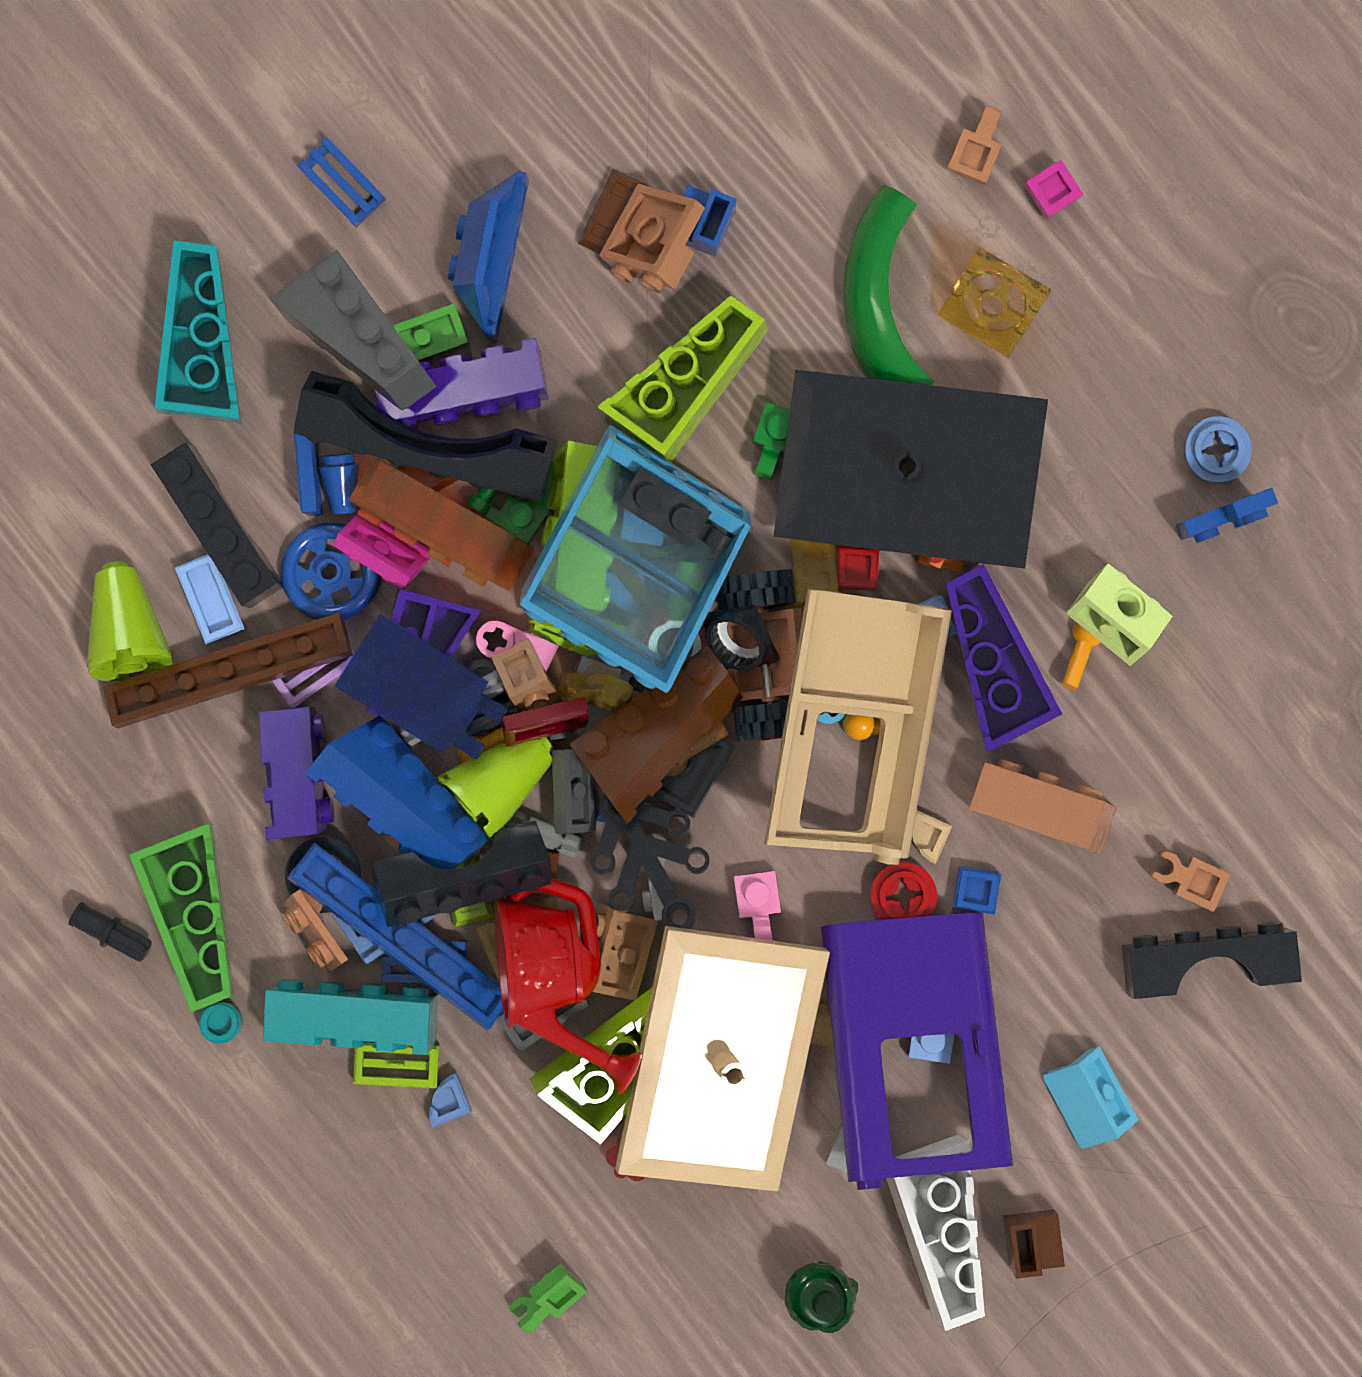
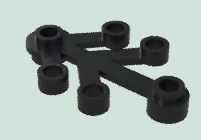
M604 793L600 801V810L607 822L598 850L590 858L592 870L600 876L609 875L614 871L616 860L613 852L622 829H624L631 842L617 887L609 895L611 907L619 913L628 912L633 908L635 904L633 891L641 866L643 865L664 906L662 909L664 926L691 929L696 920L695 909L688 900L678 897L658 857L685 865L686 869L693 874H701L709 867V855L706 850L700 847L689 849L647 836L638 821L663 826L671 836L683 837L690 829L688 815L680 810L669 812L641 802L635 809L637 814L626 824L621 815L613 809V804ZM675 817H681L685 820L686 825L682 830L675 831L670 827V821ZM693 854H701L705 858V863L699 868H694L689 864V858ZM601 855L608 856L611 859L610 866L606 869L597 868L595 866L597 857ZM620 892H625L630 896L629 903L623 907L614 903V897ZM683 910L687 914V920L680 925L673 923L671 914L674 911Z

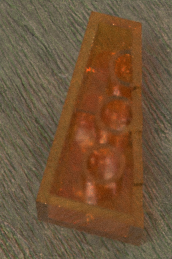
M374 456L349 498V501L361 507L357 513L358 516L378 527L383 520L396 527L392 533L393 536L413 547L417 540L431 547L427 553L428 556L448 567L453 560L466 568L462 575L482 587H485L489 580L510 592L534 551V548L514 535Z

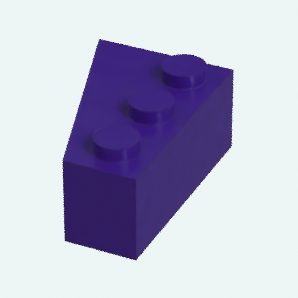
M397 589L366 711L409 723L445 665L459 647L460 642L473 622L481 613V610Z

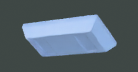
M208 554L175 567L206 645L245 629L227 583Z

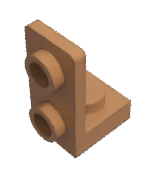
M529 638L491 657L510 700L520 712L565 701L550 681L534 644Z

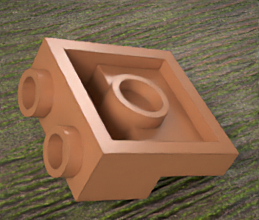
M637 184L599 257L612 267L610 273L625 283L632 284L636 277L639 278L638 282L656 293H661L663 287L675 290L694 255V252L686 246V243L705 207L695 199Z

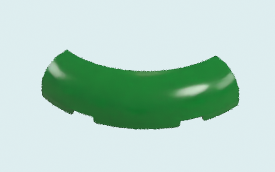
M884 185L881 186L868 204L850 244L843 283V302L847 331L853 351L857 355L868 378L932 385L934 381L918 366L904 346L895 326L889 300L888 279L893 249L900 232L913 215L917 204L898 190Z

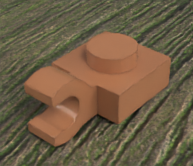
M986 105L975 133L963 128L946 170L982 185L986 184L1002 146L1001 143L991 140L1002 111Z

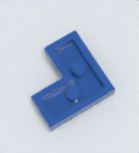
M1269 488L1176 524V528L1181 540L1193 536L1195 542L1199 543L1220 535L1217 527L1232 521L1236 529L1268 517L1266 508L1278 504L1273 488Z

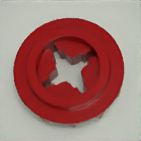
M899 862L898 865H890L883 868L876 876L871 886L870 901L873 910L880 920L931 916L937 902V889L930 874L922 867L913 863ZM899 878H902L908 890L921 891V894L908 899L907 913H904V908L901 907L899 901L886 899V896H892V893L898 892Z

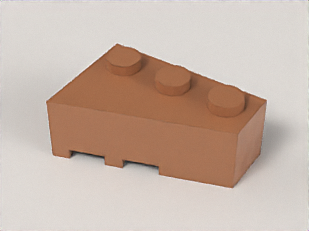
M1003 759L998 760L997 766L984 763L969 808L970 811L1101 855L1116 811V807L1101 800L1103 792L1082 785H1078L1077 791L1074 792L1060 787L1063 779L1043 772H1038L1036 779L1021 774L1023 766Z

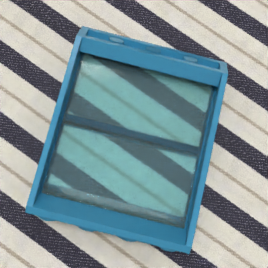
M609 425L522 588L519 605L524 607L525 613L535 621L540 623L547 621L559 628L562 635L570 642L577 645L584 643L597 651L598 656L605 663L613 667L620 665L632 672L635 679L645 687L650 689L657 687L667 693L672 687L751 527L750 512L614 426ZM637 467L642 468L711 511L712 513L707 519L706 524L732 539L724 553L716 551L697 538L692 546L688 548L616 504Z

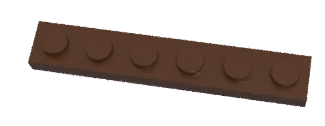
M336 613L103 686L111 724L118 729L353 656L344 617L340 613Z

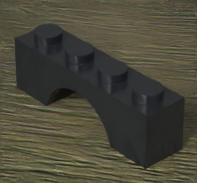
M185 442L151 464V467L241 606L252 608L283 588L279 575L230 508L220 490L218 481L196 447Z
M536 821L495 831L493 844L487 854L476 863L463 868L443 869L434 867L421 860L414 852L371 862L374 888L387 927L398 924H410L424 917L440 913H452L463 907L482 902L490 903L501 897L524 891L532 892L543 886L551 885V859Z
M1268 922L1257 924L1258 931L1242 933L1240 926L1216 928V935L1200 937L1199 931H1181L1174 933L1175 940L1158 941V935L1132 937L1133 944L1122 945L1127 995L1133 999L1176 995L1185 973L1196 963L1211 957L1231 958L1242 967L1250 982L1259 986L1302 982L1297 931L1283 928V922Z

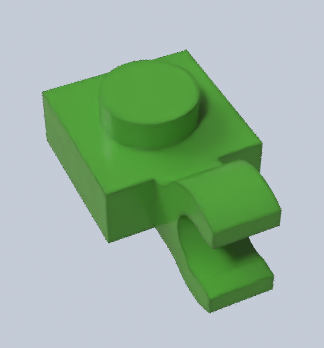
M559 1264L528 1290L531 1295L530 1298L525 1296L517 1298L512 1302L509 1310L519 1318L527 1312L526 1316L517 1324L525 1332L530 1333L537 1329L541 1321L549 1314L555 1318L559 1317L588 1291L581 1279Z

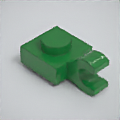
M768 402L765 404L752 444L764 448L755 475L771 480L779 453L784 454L790 410Z

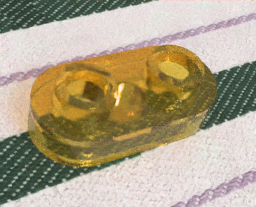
M563 673L557 690L563 697L562 702L585 696L587 705L598 706L608 711H616L618 707H622L630 701L633 687L626 681L610 675Z

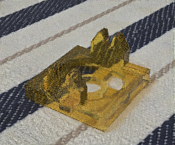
M978 247L937 316L1009 358L1045 302L1051 289ZM983 275H996L1001 278L996 288H988L986 290H981L970 283L973 279ZM1012 285L1018 288L1023 296V314L1010 307L1009 299L1006 295ZM964 296L975 302V308L978 313L976 320L969 314L964 303ZM986 296L997 297L1002 302L1004 310L999 314H990L982 307L981 300ZM1002 319L1013 325L1006 329L987 327L989 322H997Z

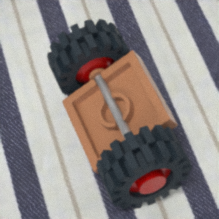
M792 569L755 571L741 575H731L725 578L719 590L721 610L755 605L780 657L777 663L758 665L749 671L728 669L730 676L743 696L740 701L761 699L762 702H766V704L733 708L737 741L782 738L788 701L774 703V701L780 700L779 696L790 694L803 616L802 608L769 612V609L765 608L796 603ZM728 622V636L736 645L745 649H753L758 646L757 641L749 630L737 623Z

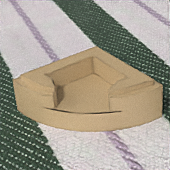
M917 811L912 841L924 858L936 864L952 826Z

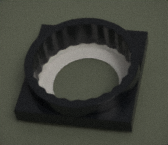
M755 605L708 612L703 622L707 631V645L726 670L749 671L758 665L778 662L780 659L778 652ZM728 622L737 623L749 630L757 641L758 646L753 649H745L736 645L728 636Z

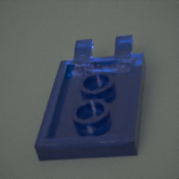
M381 614L377 617L334 685L339 690L444 754L449 744H452L474 759H477L485 746L465 733L476 713L479 711L499 723L508 710L482 693L488 681Z

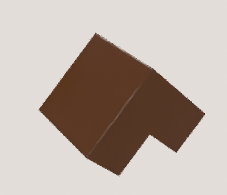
M1055 1209L1003 1216L1009 1267L1016 1279L1043 1276L1042 1269L1065 1267L1059 1215Z

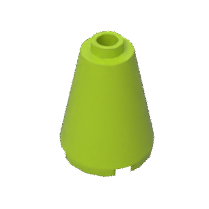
M115 561L103 565V570L95 574L87 657V668L91 678L101 681H122L130 678L129 673L143 670L144 674L172 665V653L137 569L129 567L128 563L123 561Z
M546 737L512 746H506L504 741L442 773L437 780L445 789L451 790L455 796L453 798L477 823L491 843L494 840L495 831L504 829L552 764L550 753L554 748Z

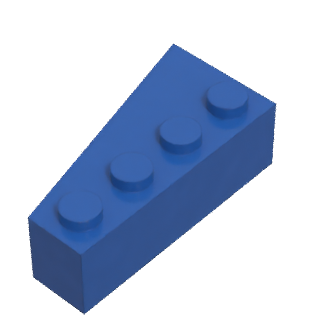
M380 715L329 743L305 772L314 782L317 783L321 778L337 792L333 797L346 808L351 803L369 817L370 821L367 825L379 835L382 832L396 839L399 842L398 850L403 854L414 852L421 860L434 867L443 869L466 867L490 841L477 823L471 819L451 796L449 791L440 784L422 761Z

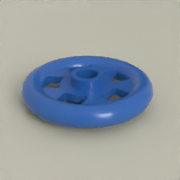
M321 523L305 529L292 540L282 559L281 581L285 594L296 609L315 620L336 613H340L344 620L355 616L371 602L379 585L380 575L363 565V577L351 578V566L349 564L351 559L344 552L339 554L334 551H326L328 539H336L338 533L346 526L344 524ZM306 549L317 554L311 562L309 570L298 565ZM328 564H333L337 568V574L333 579L327 580L323 576V568ZM308 580H311L313 585L321 590V593L314 600L310 599L301 588ZM347 587L352 598L344 603L335 605L331 593L341 591Z

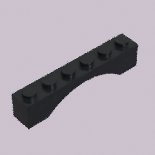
M315 371L310 372L301 389L293 432L315 443L333 444L347 448L348 451L354 454H369L386 459L397 466L415 467L428 471L436 477H450L468 482L473 487L479 489L490 488L510 494L518 500H532L540 502L557 442L556 439L517 428L499 435L476 439L447 438L427 434L408 427L385 414L369 401L353 382Z

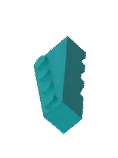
M174 240L154 409L160 414L242 424L218 249L213 245Z
M278 980V986L270 987L265 993L263 1041L321 1045L323 1039L330 1040L331 1046L350 1049L363 1047L364 1042H373L372 1047L376 1048V1051L394 1052L395 1050L406 1049V1045H413L412 1054L428 1055L436 1044L438 994H428V987L403 986V992H386L387 985L361 984V990H345V983L326 981L320 982L319 988H304L302 980Z

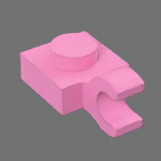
M775 871L734 876L739 918L752 917L755 938L772 940L769 914L781 912Z

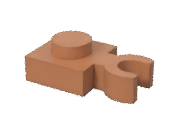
M1160 851L1158 855L1167 859L1170 862L1171 868L1168 873L1163 875L1152 870L1149 875L1161 883L1177 882L1173 892L1174 895L1215 912L1231 874L1192 856L1189 857L1186 865L1183 866L1178 856L1174 853Z

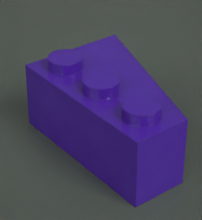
M315 707L260 712L262 764L266 767L268 788H263L264 802L270 803L272 826L265 827L266 840L314 835L329 831V823L335 820L333 800L331 797L326 798L324 781L321 778L316 783L305 774L321 754L319 740L325 739V725L322 714L316 715Z

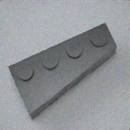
M335 250L269 298L289 324L302 331L311 341L321 349L329 352L339 363L348 370H352L366 384L401 411H404L437 387L338 250Z

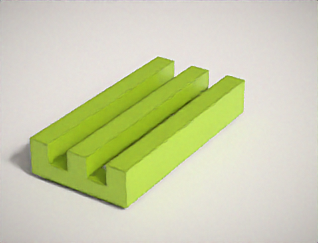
M364 1042L363 1047H355L353 1084L420 1088L438 1087L440 1045L435 1044L428 1053L430 1055L429 1061L364 1057V1051H385H376V1048L372 1047L373 1042ZM406 1045V1049L386 1053L412 1054L413 1045ZM363 1067L429 1070V1077L363 1074Z

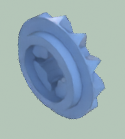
M1222 416L1204 419L1197 423L1186 437L1184 456L1190 466V471L1201 477L1203 481L1224 483L1233 480L1243 473L1250 462L1252 454L1250 437L1243 426L1233 419ZM1215 436L1218 439L1219 445L1234 447V450L1221 455L1219 465L1214 455L1202 454L1201 452L1213 445Z

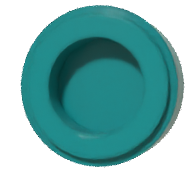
M224 1000L205 1007L199 1017L201 1034L205 1039L216 1044L227 1043L234 1039L241 1031L243 1025L242 1014L238 1007Z

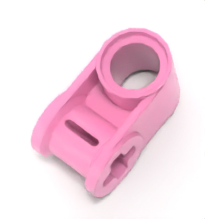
M500 621L485 623L478 630L476 637L479 650L489 658L529 638L534 644L546 672L559 647L528 631L523 632ZM496 627L504 630L502 637L507 640L505 647L497 646L494 651L488 650V641L483 638L485 631L493 632Z

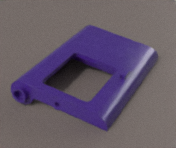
M983 913L849 922L822 926L823 948L830 952L826 968V980L848 1182L856 1181L857 1190L883 1188L882 1179L1013 1166ZM974 1032L976 1035L977 1052L979 1057H977ZM955 1034L961 1042L972 1149L968 1153L897 1159L893 1156L891 1148L881 1043L886 1039Z

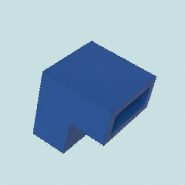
M688 185L683 196L697 200L705 209L686 245L716 257L735 213L737 199L714 189L709 194Z

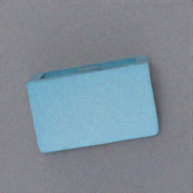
M1100 1046L1085 1051L1071 1064L1048 1071L1043 1075L1050 1093L1080 1148H1087L1118 1139L1139 1120Z

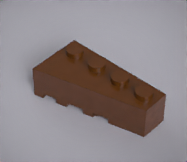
M705 646L684 661L672 687L667 693L657 687L645 689L575 739L570 745L626 824H628L637 814L635 810L647 795L652 798L662 787L661 780L676 764L680 766L691 755L690 748L701 736L707 737L743 696L729 672L711 649Z

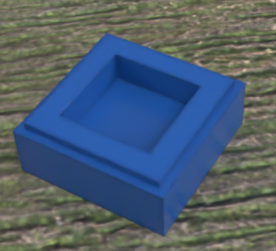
M959 866L952 907L995 915L1001 873Z

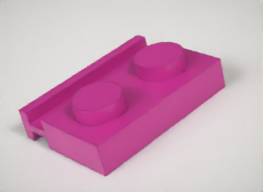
M365 508L338 533L333 543V546L344 552L348 558L360 562L379 574L386 582L394 584L403 590L420 573L423 566L428 564L433 554V551Z

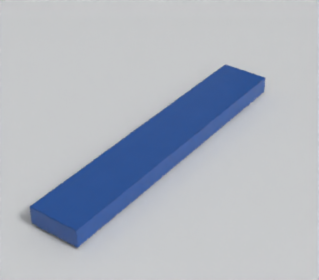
M316 843L309 847L288 875L287 879L485 1030L491 1028L503 1011L500 987L497 982L417 921L410 924H398L387 927L375 889Z

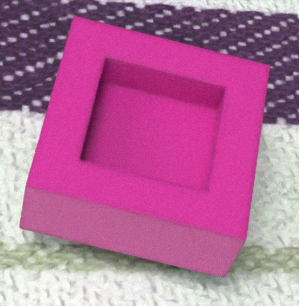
M1062 160L1057 161L1024 184V187L1046 220L1083 196L1082 191Z

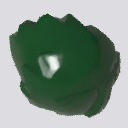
M823 1261L810 1263L797 1269L789 1278L785 1289V1306L790 1317L801 1327L810 1331L820 1330L823 1333H834L843 1328L855 1312L854 1304L858 1292V1282L848 1277L842 1269Z

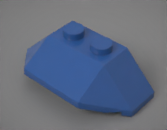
M517 171L469 203L467 216L460 215L457 224L456 239L462 241L459 256L452 255L448 280L454 281L453 287L489 342L497 343L529 185L527 172Z

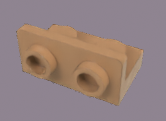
M598 903L595 916L602 966L599 980L592 992L634 1001L638 996L658 921L651 917L630 912L619 913L612 907Z

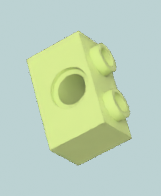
M1109 563L1086 584L1066 612L1069 617L1129 666L1151 649L1173 617L1155 599L1150 598Z

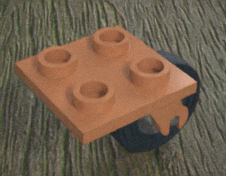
M317 837L299 845L287 861L285 883L291 896L282 904L286 911L282 914V917L289 929L295 935L300 932L310 945L306 948V952L316 967L319 969L325 967L328 973H330L348 960L318 917L319 913H329L330 911L293 884L287 877L314 843L360 878L361 866L353 850L342 841L330 837Z

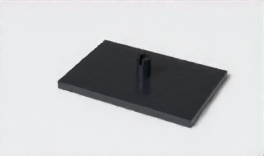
M795 369L773 537L1025 569L1048 399ZM909 460L916 463L915 470L908 475L902 473L903 463Z

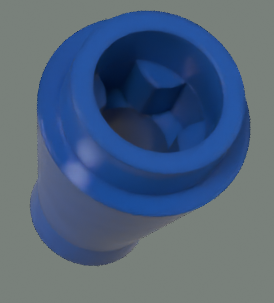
M346 453L321 456L322 466L318 467L330 503L331 514L356 512L355 502L360 463H355V454Z

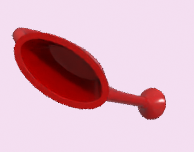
M551 878V885L543 886L532 892L524 891L506 897V900L501 897L494 901L497 968L506 1027H514L515 1023L538 1036L603 1068L613 1078L617 1093L619 1095L623 1094L637 1072L642 1059V1053L635 1052L628 1056L611 1055L569 1031L558 1021L555 1014V1009L572 1003H583V1000L595 989L599 980L602 965L595 909L590 896L574 884ZM533 892H543L574 903L578 909L582 942L578 937L573 910L566 909L563 911L522 903L525 897Z

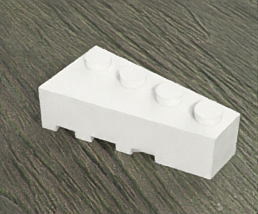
M957 1134L895 1158L911 1159L968 1153L970 1151V1140ZM970 1170L886 1178L934 1322L947 1331L984 1317L981 1266L978 1259L976 1241L978 1230L977 1220L974 1218L972 1195L974 1194V1185Z

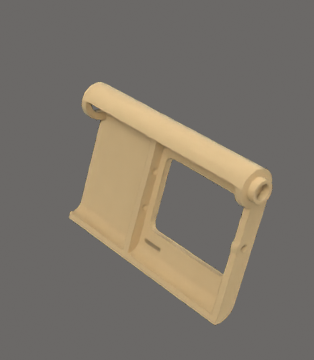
M807 589L764 844L871 852L875 854V861L898 865L900 858L909 857L952 610L923 604ZM822 712L877 717L881 722L864 823L858 831L800 826V814L816 722Z

